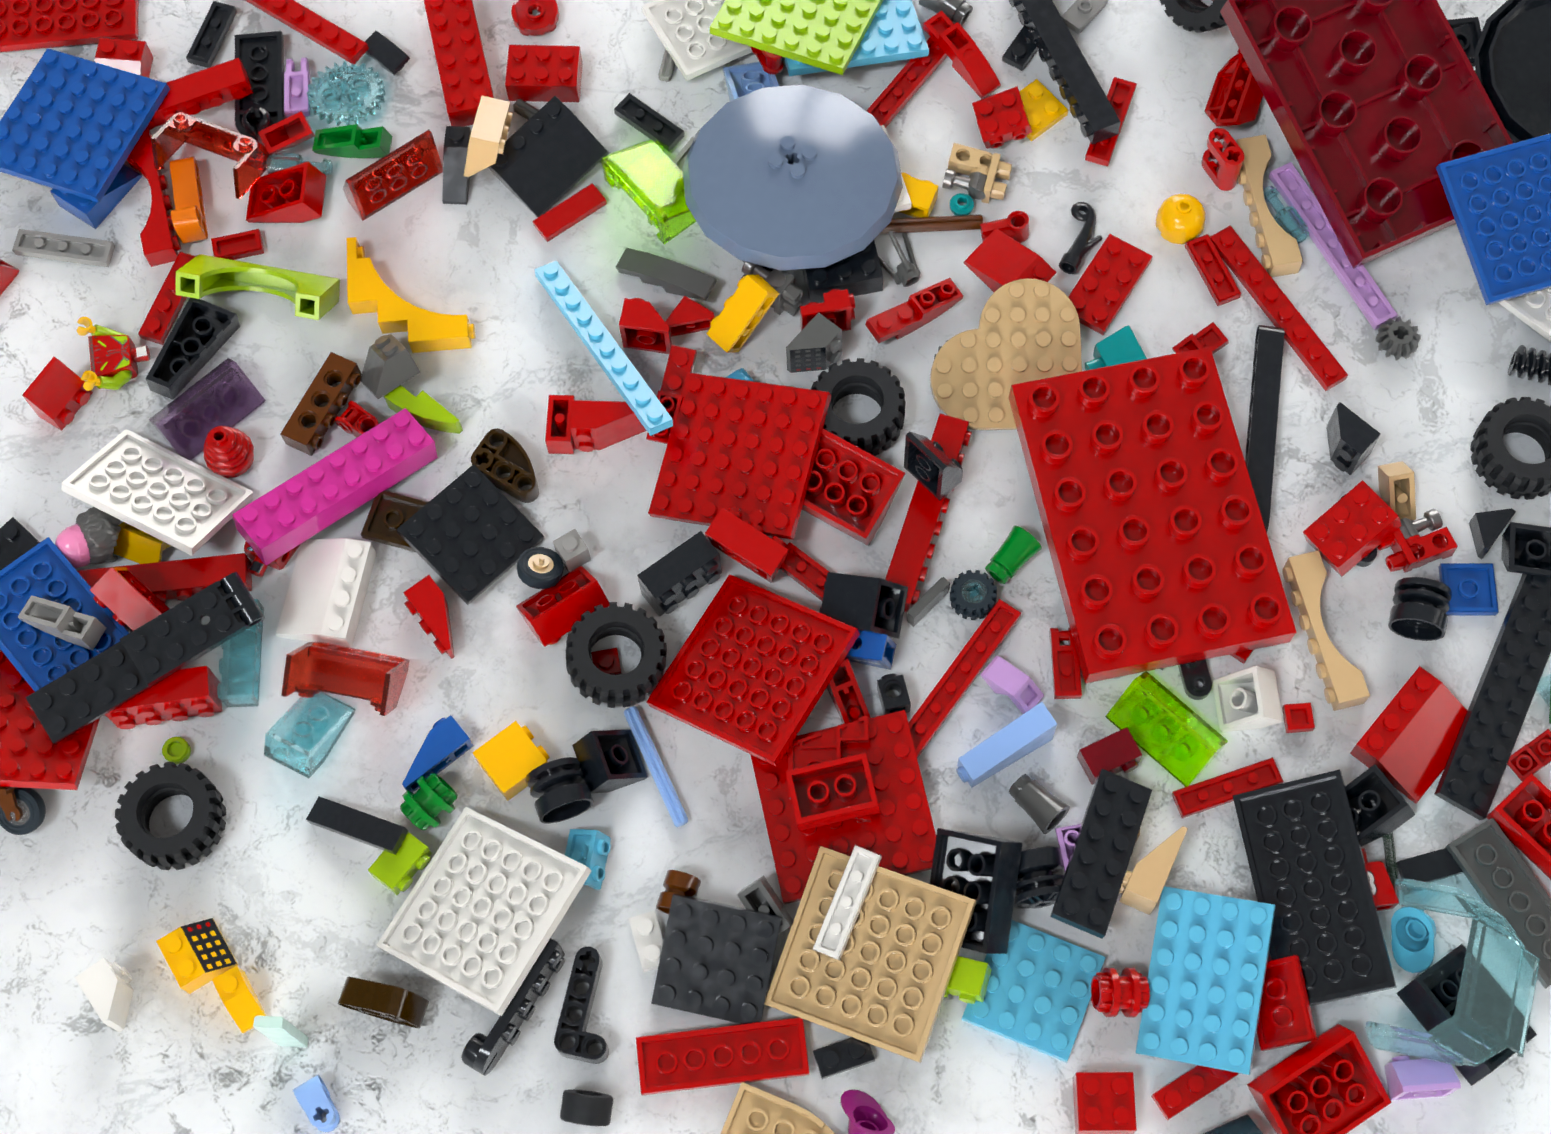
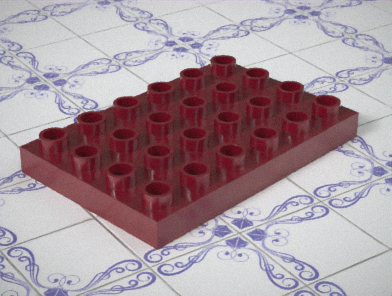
M1227 0L1220 11L1353 269L1456 223L1436 170L1438 164L1513 144L1437 0Z

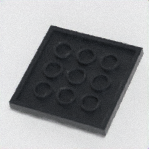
M474 464L397 528V533L467 605L514 566L525 550L535 547L544 539L543 534Z
M674 893L651 1004L740 1024L761 1022L782 917Z

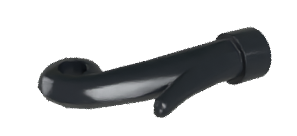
M1077 202L1071 207L1072 216L1079 221L1086 222L1068 252L1063 254L1059 262V268L1068 274L1077 273L1085 254L1102 240L1101 235L1091 239L1096 225V213L1092 206L1086 202Z

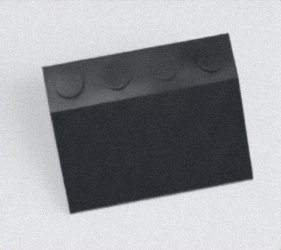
M554 96L506 140L503 154H498L496 163L489 166V169L538 218L609 153L573 112Z
M937 828L930 884L977 901L961 947L985 954H1007L1023 843Z
M1463 944L1459 945L1396 993L1471 1086L1493 1072L1537 1035Z

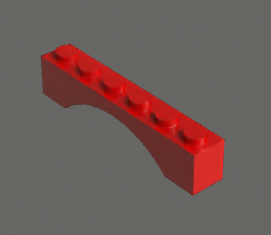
M146 127L127 160L131 167L139 171L148 180L151 188L152 203L150 215L140 237L144 256L150 266L153 267L175 261L178 256V250H181V244L178 236L174 235L175 228L169 211L173 209L170 196L166 195L165 189H169L166 176L162 175L161 169H165L163 159L157 153V150L160 149V143L157 135H152L150 129Z

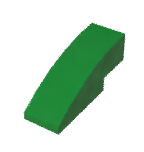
M358 124L319 129L315 132L312 151L317 154L344 158H384L390 155L392 135L383 126L362 129Z

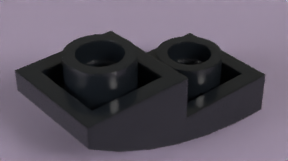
M375 31L365 41L369 48L365 53L393 75L400 71L410 60L406 53L378 31Z

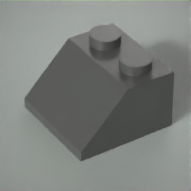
M392 334L379 337L375 344L369 347L361 382L377 399H380L419 374L420 371L407 348Z

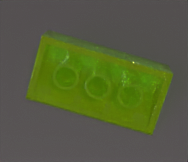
M1147 671L1132 681L1105 716L1118 729L1122 730L1127 727L1136 744L1185 787L1189 786L1228 742L1227 739Z

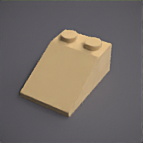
M1182 826L1139 861L1132 872L1126 871L1120 889L1122 896L1119 902L1148 915L1151 914L1158 902L1188 828Z

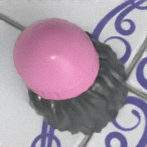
M92 507L77 516L75 525L67 527L57 536L55 545L75 569L89 564H102L106 561L115 562L118 556H112V554L114 553V547L117 546L116 540L119 538L121 527L118 526L120 520Z

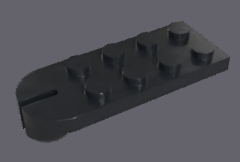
M282 31L235 35V59L239 58L243 64L253 92L241 99H235V126L240 136L249 142L258 143L259 131L284 120V36Z
M551 938L549 939L489 1035L485 1036L482 1033H476L470 1038L461 1056L464 1064L486 1076L496 1066L508 1045H514L521 1033L518 1030L524 1020L528 1021L536 1008L533 1006L539 996L543 997L550 987L549 979L554 972L558 973L565 962V958H563L565 953L558 942Z

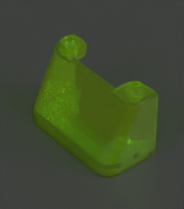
M650 139L610 153L601 159L605 181L611 188L614 186L618 190L622 188L647 215L648 223L659 229L660 232L656 236L664 245L696 222L686 205L683 172L665 154L664 148L658 141L654 142Z

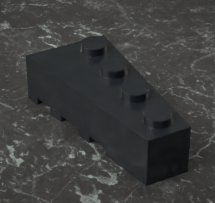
M189 298L145 378L150 391L173 400L240 327L237 314L202 299Z

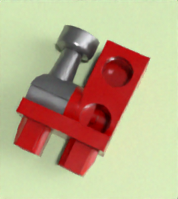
M1436 509L1426 511L1423 516L1424 518L1415 521L1402 518L1400 520L1402 526L1377 546L1380 551L1391 547L1394 554L1387 556L1385 559L1390 572L1403 569L1404 573L1429 562L1440 558L1445 559L1454 554L1458 546L1448 528H1442V519ZM1426 528L1434 531L1422 537L1419 535V532Z

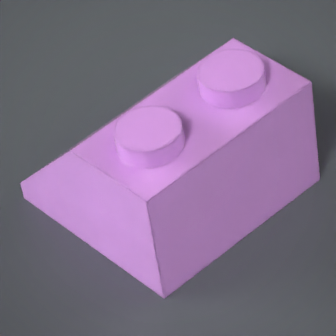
M1436 1053L1421 1055L1419 1060H1410L1409 1056H1397L1392 1058L1393 1062H1389L1384 1066L1390 1100L1448 1096L1460 1089L1461 1085L1448 1057L1438 1058Z

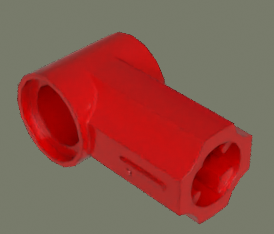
M1014 211L1005 219L980 224L982 240L984 241L995 229H998L1019 243L1026 241L1029 237L1028 215L1023 211Z

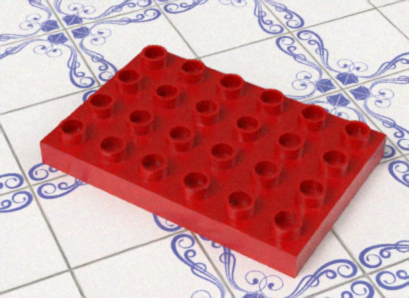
M1210 347L1011 385L1008 398L1085 684L1289 643L1297 633Z

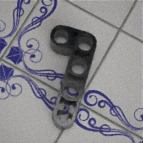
M589 946L581 948L575 955L554 1037V1044L558 1052L566 1058L599 1064L604 1062L609 1055L608 1045L601 1036L586 1032L602 969V960L598 951ZM589 956H592L594 963H589L588 976L585 974L586 966L583 960H588ZM585 982L589 984V989L585 994L579 995L575 993V988L579 983ZM572 1010H581V1019L576 1022L568 1020V1015ZM573 1037L575 1038L574 1046L568 1050L562 1049L561 1043L563 1039ZM593 1043L602 1044V1051L596 1056L589 1055V1046Z

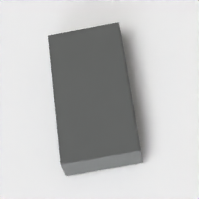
M941 577L907 611V622L913 627L949 592L950 582L946 578Z

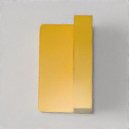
M122 522L118 525L121 527L119 538L116 540L117 546L114 547V554L139 564L161 562L163 551L171 545Z

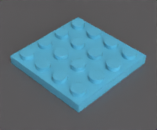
M1012 920L1007 954H986L984 962L988 963L992 970L984 1001L975 1000V1004L968 1003L962 1020L1067 1063L1091 998L1092 978L1097 972L1101 971L1105 957Z

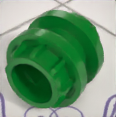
M433 773L428 778L421 776L417 780L421 788L415 794L407 790L402 795L405 801L400 805V810L420 830H427L430 826L437 828L441 824L437 816L443 810L447 813H452L455 809L453 802L458 796L443 778Z

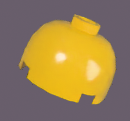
M1180 193L1172 195L1163 201L1157 211L1155 225L1165 240L1175 244H1185L1201 235L1205 226L1206 213L1203 205L1195 197Z

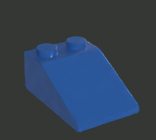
M123 164L100 203L53 188L50 192L61 208L96 229L142 176Z

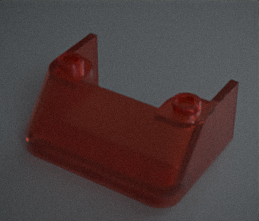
M185 113L173 115L151 137L154 167L158 170L184 143L237 161L238 163L233 167L235 196L237 199H241L273 162L272 154H269L265 145L257 140Z
M308 642L287 654L281 696L287 697L294 692H298V696L313 698L314 694L320 692L368 700L370 705L375 707V711L380 712L381 716H386L397 707L410 661L402 657L324 642Z

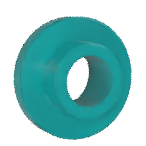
M956 194L950 200V210L955 216L969 215L973 211L974 201L967 194Z

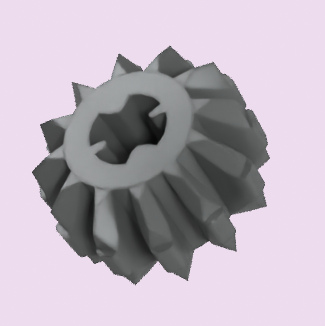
M1400 316L1396 321L1389 318L1378 329L1376 342L1380 343L1378 351L1386 350V357L1392 354L1396 361L1401 356L1407 359L1418 348V343L1421 339V335L1417 334L1418 326H1410V319L1402 322Z

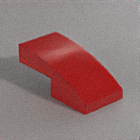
M1212 322L1197 334H1190L1172 347L1174 353L1210 347L1212 354L1229 344V342L1216 324Z

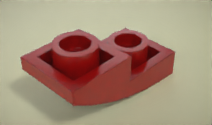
M1547 729L1510 756L1507 765L1522 782L1531 773L1535 774L1551 762V731Z

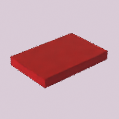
M1297 955L1267 961L1257 1026V1036L1261 1051L1318 1040L1301 964Z

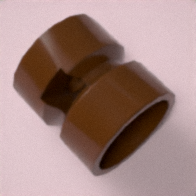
M668 870L663 883V887L666 890L660 892L656 909L669 915L673 894L695 897L697 896L701 880L685 872Z

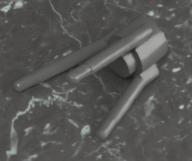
M889 231V236L902 263L896 267L897 274L879 257L880 265L893 277L897 285L902 283L904 287L911 286L921 278V272L917 267L907 233L904 232L902 236L910 262L907 261L893 231Z

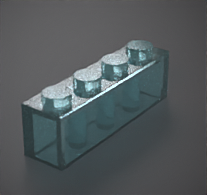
M254 599L264 615V607L258 599ZM263 620L221 645V648L224 649L223 658L219 660V672L222 674V682L218 684L217 694L226 707H254L259 705Z

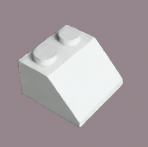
M1253 666L1212 680L1221 732L1262 729L1283 722L1275 671Z
M102 958L76 976L75 979L101 1021L120 1033L125 1028L134 993L129 983L132 981V977L117 962L111 963Z

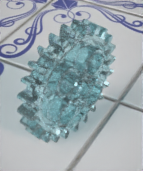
M346 61L340 67L337 63H334L333 69L326 66V72L318 71V78L312 77V84H308L309 91L307 92L310 109L313 110L314 115L318 114L319 120L326 118L327 124L332 123L334 120L337 126L342 121L345 122L346 126L350 124V121L359 124L360 118L367 121V115L375 116L374 109L381 110L380 103L385 102L384 95L386 93L383 79L380 78L378 72L374 73L373 67L366 69L364 63L357 67L356 63L355 65L351 64V66H348Z

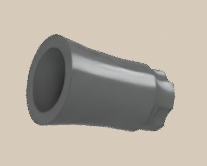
M919 0V5L936 13L942 10L952 22H958L961 26L966 22L973 10V7L966 0Z
M1027 774L1019 777L1009 789V794L1015 799V802L1032 818L1043 834H1047L1054 829L1070 809L1069 805L1056 798Z

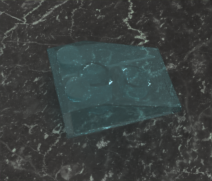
M311 686L265 734L264 756L310 778L324 763L356 709Z

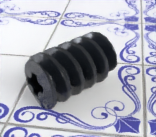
M1520 345L1511 358L1508 375H1511L1514 369H1516L1518 378H1521L1524 372H1527L1528 380H1531L1537 374L1539 383L1542 382L1544 377H1548V385H1551V353L1546 356V351L1540 350L1536 355L1535 348H1530L1526 353V347Z

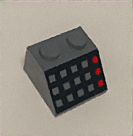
M818 313L786 347L787 370L790 373L826 370L831 364L837 363L843 354L842 329Z

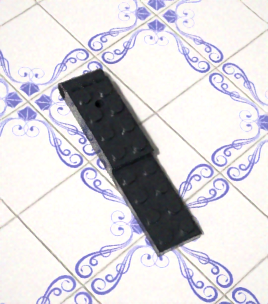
M231 573L120 638V642L27 696L26 699L51 741L57 744L248 628L256 625L265 616L238 573ZM209 616V623L203 625L201 622L202 618Z

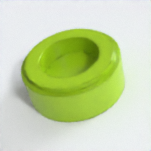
M172 737L164 743L162 754L168 762H174L178 765L184 763L190 757L191 747L185 739Z

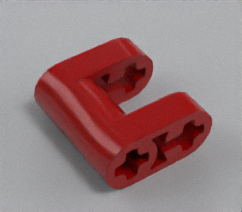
M1216 128L1209 133L1207 139L1208 149L1203 154L1201 165L1220 190L1229 191L1236 186L1244 161V153L1227 130ZM1214 139L1223 140V143L1221 144L1219 141L1214 142ZM1211 157L1212 160L1216 159L1217 164L1214 161L1209 162V158Z

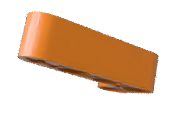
M193 156L170 161L175 210H171L174 228L183 244L208 239L200 173L196 158Z

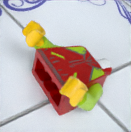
M88 317L79 318L77 323L86 326V328L78 326L77 333L81 336H85L88 333L92 335L88 336L91 371H85L81 377L83 381L88 380L84 382V389L90 391L94 386H97L99 389L118 390L132 378L137 377V362L150 360L148 346L135 348V344L128 335L97 324L92 326V321Z

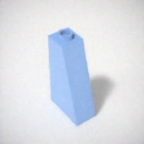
M1043 702L1039 703L958 758L957 774L964 783L968 782L971 788L1053 740L1057 726L1056 721Z

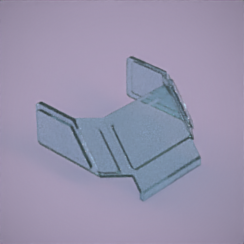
M1405 878L1402 880L1397 879L1395 881V891L1399 905L1472 918V924L1454 1016L1428 1032L1367 1021L1365 1029L1369 1044L1374 1046L1375 1049L1457 1066L1464 1064L1477 1067L1507 1047L1516 1052L1518 1057H1524L1540 959L1525 950V946L1516 936L1517 932L1501 914L1461 889Z

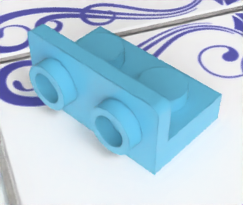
M570 829L565 856L587 866L591 870L583 885L600 890L602 881L605 878V867L611 849V838L598 830Z

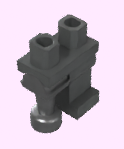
M745 261L741 270L744 273L742 278L746 275H760L780 293L771 305L774 308V312L780 315L785 310L794 317L803 304L800 301L803 290L795 286V277L790 273L785 277L780 270L775 269L770 272L760 265Z

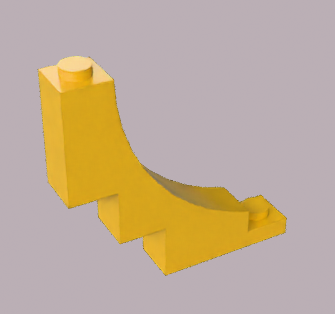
M347 238V296L352 314L378 312V324L382 334L408 332V343L412 353L472 348L471 339L475 338L474 323L470 324L467 315L435 313L406 302L382 281L370 257L365 258L364 247L359 245L357 238Z

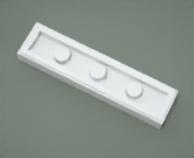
M856 845L854 846L813 950L840 961L882 856Z

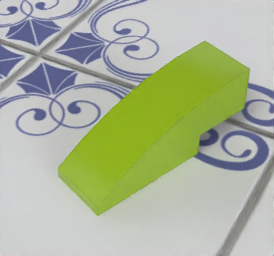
M400 385L384 396L390 409L398 413L406 408L423 427L457 434L463 431L459 419L423 390L415 397Z

